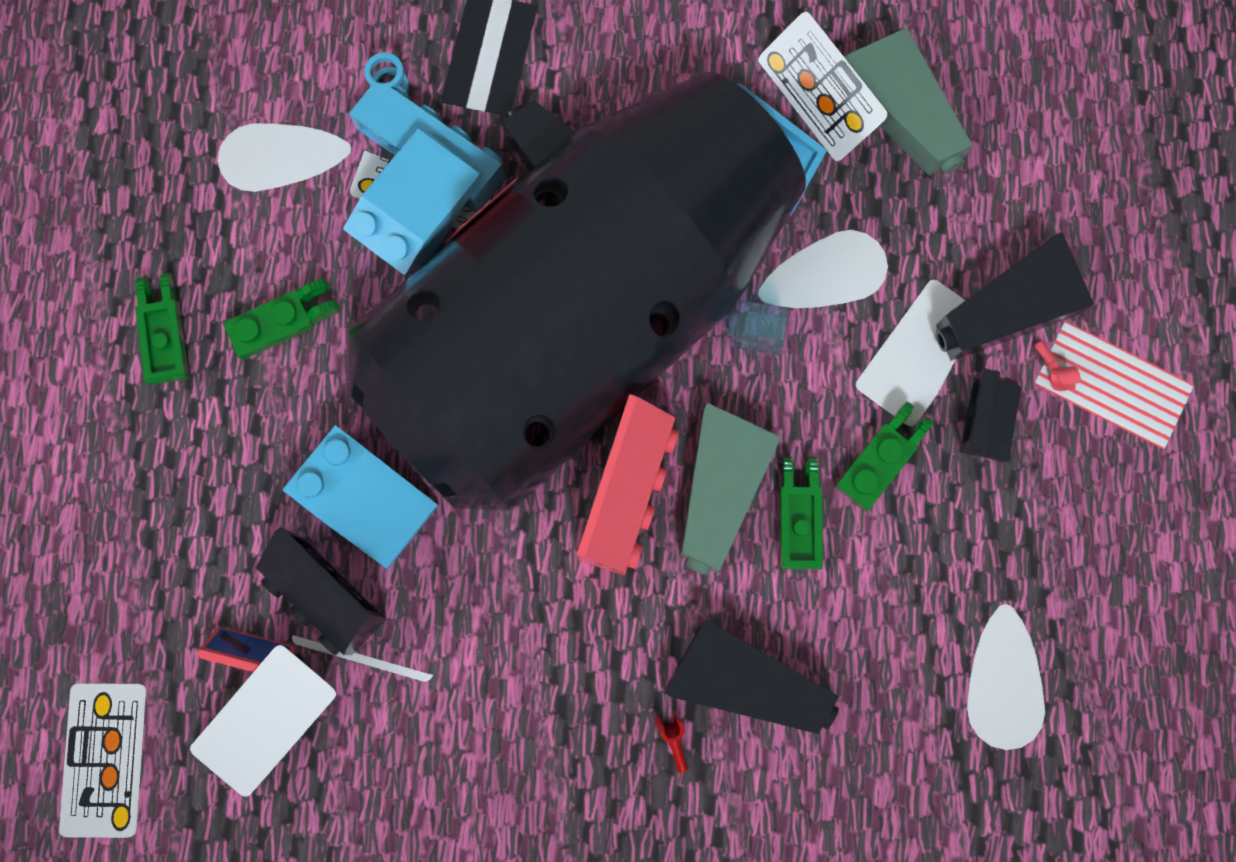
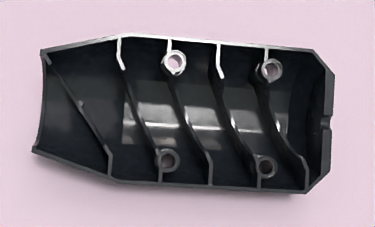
M714 72L701 73L577 129L348 330L345 390L396 449L429 484L434 486L451 506L458 509L514 510L625 408L629 394L634 396L640 395L734 309L805 191L806 177L796 151L775 120L749 93L730 79ZM543 199H549L555 202L557 206H543L538 202ZM429 304L437 308L438 312L430 319L417 320L415 318L417 309L422 305ZM655 317L662 321L665 329L663 336L657 335L652 330L649 318ZM537 423L546 428L548 437L542 446H533L526 440L525 431L529 425Z

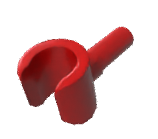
M672 710L674 722L670 726L664 727L658 715L655 717V725L663 740L669 743L679 773L688 770L680 740L685 732V727L678 714Z

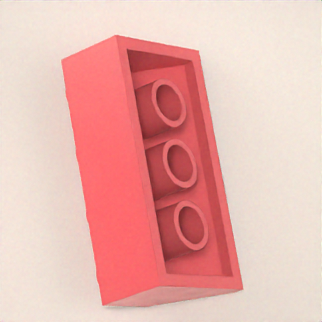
M629 394L577 552L579 561L624 576L628 567L633 569L637 567L643 546L636 544L640 528L649 529L655 507L648 505L653 490L661 492L668 470L667 468L660 467L664 453L673 454L680 432L673 429L676 417L637 396Z

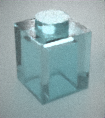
M741 301L738 312H730L727 336L734 337L732 348L779 356L784 346L789 308Z

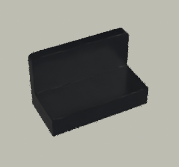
M984 368L973 377L960 453L1006 462L1010 456L1021 386L999 381V371Z

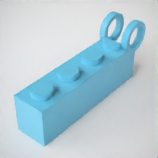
M378 53L372 56L364 68L365 78L370 88L349 112L356 129L395 156L418 128H422L483 173V176L465 204L475 213L480 211L505 180L501 158L487 147H483L481 150L472 144L471 138L459 127L453 125L452 128H449L440 121L439 115L429 106L422 104L419 107L410 101V96L408 95L409 82L401 61L391 53ZM380 62H391L397 67L382 68L372 77L373 68ZM395 75L392 81L379 83L380 79L384 76Z

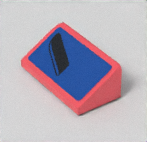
M219 627L199 648L197 655L205 660L254 672L276 646H284L293 654H295L296 649L293 645Z

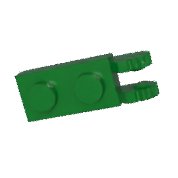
M172 273L160 275L162 301L155 303L153 302V290L147 277L137 278L135 287L138 306H135L145 383L152 386L190 379L180 303L177 302L176 283Z
M325 279L312 281V283L302 286L298 291L293 290L224 322L223 325L238 358L243 361L314 328V324L338 313L340 308L334 300L312 307L308 312L304 306V303L328 292L330 287Z
M908 401L902 405L888 424L882 425L834 486L866 512L870 510L917 450L916 445L934 424V421L930 418H924V420H921L916 425L908 439H905L895 430L902 422L907 420L914 408Z
M782 456V487L779 489L780 569L783 570L823 569L822 487H819L817 457H807L805 463L807 487H793L792 457Z

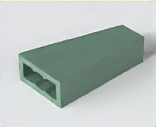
M907 28L844 56L887 111V118L879 126L929 176L942 170L943 174H948L965 163L964 158L973 145Z
M709 403L706 404L701 416L680 554L681 557L688 559L686 567L705 576H708L710 570L715 573L721 570L781 440L780 436Z

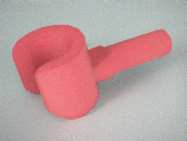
M1044 341L1036 343L1035 348L1050 370L1051 387L1056 391L1075 389V383H1079L1081 380L1078 368L1076 366L1061 368L1059 361L1055 359Z

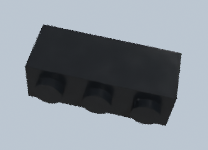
M279 527L274 532L255 567L264 576L260 581L261 584L275 597L279 598L283 595L293 605L289 611L300 623L306 627L310 623L322 633L318 640L328 651L334 655H337L339 652L343 655H353L387 619L301 535L283 527Z

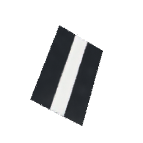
M466 0L440 103L507 116L513 108L538 5L513 0Z

